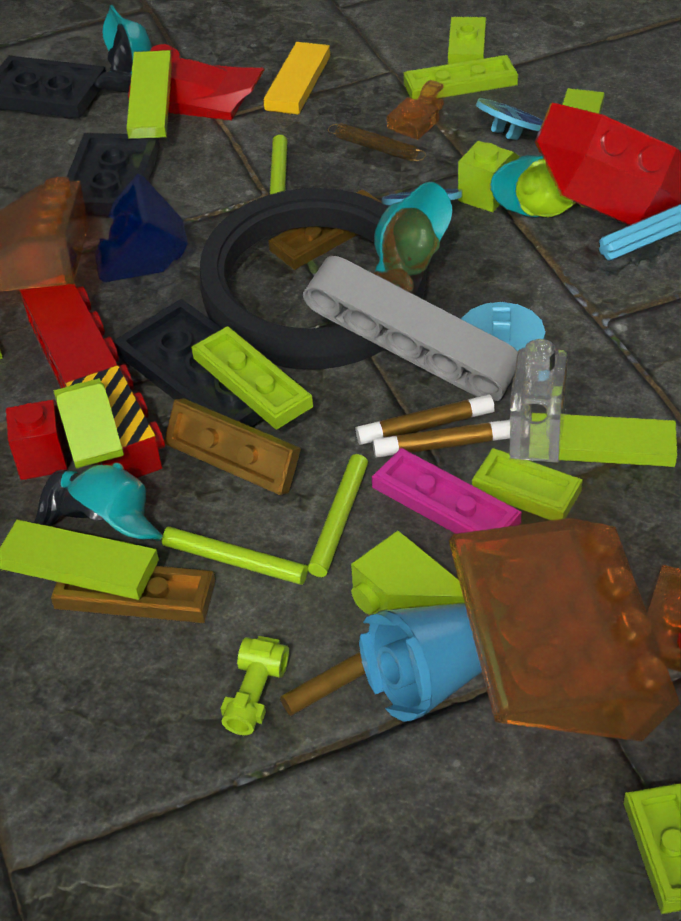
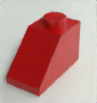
M52 399L6 408L8 443L20 480L51 475L58 470H68L63 423L56 400Z

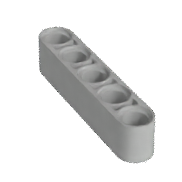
M338 256L327 257L303 292V299L306 304L316 313L476 397L490 394L493 402L499 401L514 377L518 355L514 347ZM519 354L518 368H519V366H520V364H521L520 354Z

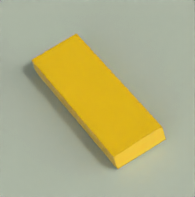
M296 42L263 99L264 109L272 112L300 114L330 58V45Z

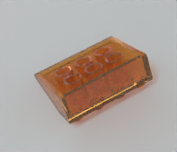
M67 177L48 179L45 181V184H40L0 210V291L74 284L88 230L81 181H69Z
M567 518L453 534L450 538L449 544L495 722L642 742L680 704L616 527Z

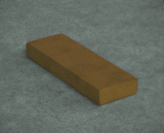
M363 189L356 192L379 201ZM315 226L286 230L268 240L269 250L295 270L359 234L338 228Z
M184 398L174 400L164 440L165 445L278 495L289 493L301 450L300 447Z
M156 566L139 600L56 582L51 600L54 609L205 623L215 585V577L213 571Z

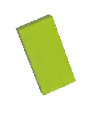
M492 448L473 477L472 486L508 505L563 524L582 491L583 479Z

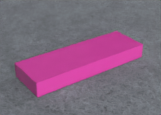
M400 448L372 476V488L491 554L521 524V511L403 448Z

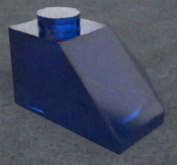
M138 173L114 201L108 216L114 219L109 230L108 240L100 239L95 252L99 279L104 282H111L164 272L174 260H178L183 255L188 245L182 218L148 180Z

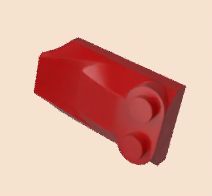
M167 44L155 45L150 50L171 51L172 68L168 113L232 121L245 97L253 91L265 70L264 67L218 66L180 58L179 51Z

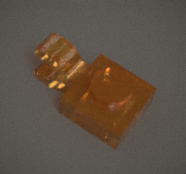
M429 80L424 84L418 99L407 97L387 115V129L419 140L439 121V110L443 107L444 100L436 98V96L443 89V84Z

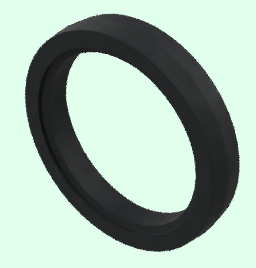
M302 188L273 193L238 208L217 225L210 234L202 251L200 260V291L208 318L222 328L229 326L273 364L280 367L328 369L353 364L384 351L383 347L341 325L325 328H295L266 321L240 305L231 294L227 286V279L236 260L249 247L270 235L289 229L313 226L338 228L357 233L374 242L377 224L389 206L370 197L350 191L330 188ZM407 258V264L411 263L412 261ZM424 265L422 268L409 273H399V280L396 286L423 299L426 286V266Z

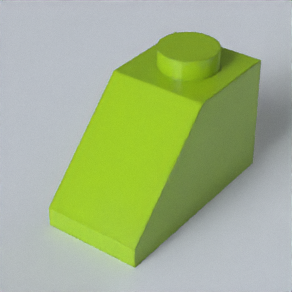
M477 141L458 161V189L462 190V197L458 198V201L493 213L500 204L494 198L491 190L492 176L502 166L517 160L520 156L513 151L497 147L495 144Z
M399 531L393 533L351 564L352 597L358 607L368 615L376 614L382 610L471 602L472 590Z

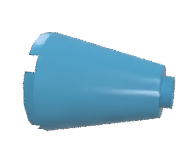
M495 601L382 610L367 616L363 623L370 624L369 632L360 635L359 647L362 665L375 695L385 692L393 704L385 709L391 716L406 722L426 715L507 654L514 646L516 624L511 613Z

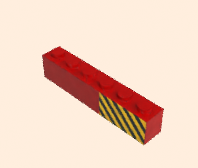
M69 272L20 287L19 291L28 322L60 388L100 378L101 383L105 386L124 456L98 462L97 465L112 466L114 463H120L125 471L136 478L162 469L158 450L165 448V443L156 421L148 423L149 413L144 398L140 392L132 393L131 390L134 389L128 368L125 364L117 365L119 357L111 337H102L105 336L102 321L97 311L89 312L92 309L84 286L76 288Z

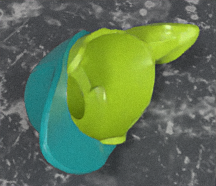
M526 155L509 162L498 169L491 179V190L496 201L505 209L525 216L552 217L563 213L576 203L560 196L547 169L546 162L543 156Z

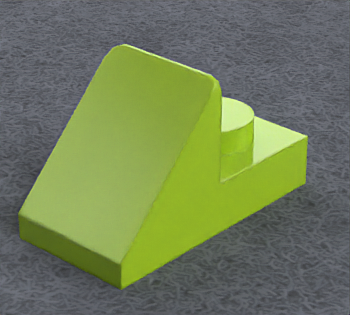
M100 378L53 390L75 468L124 456L104 384L101 383Z

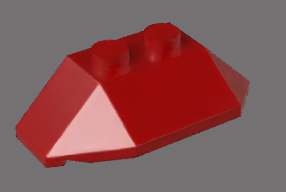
M553 102L550 103L535 144L539 152L542 153L547 169L560 196L628 226L681 204V151L678 148L603 114Z

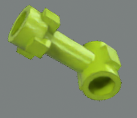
M258 636L257 639L247 637L243 639L238 653L237 665L238 669L245 670L246 674L235 698L225 697L221 706L222 724L227 730L238 735H250L253 733L256 723L262 724L266 710L265 705L258 702L268 676L282 678L288 664L289 647L281 645L278 639Z

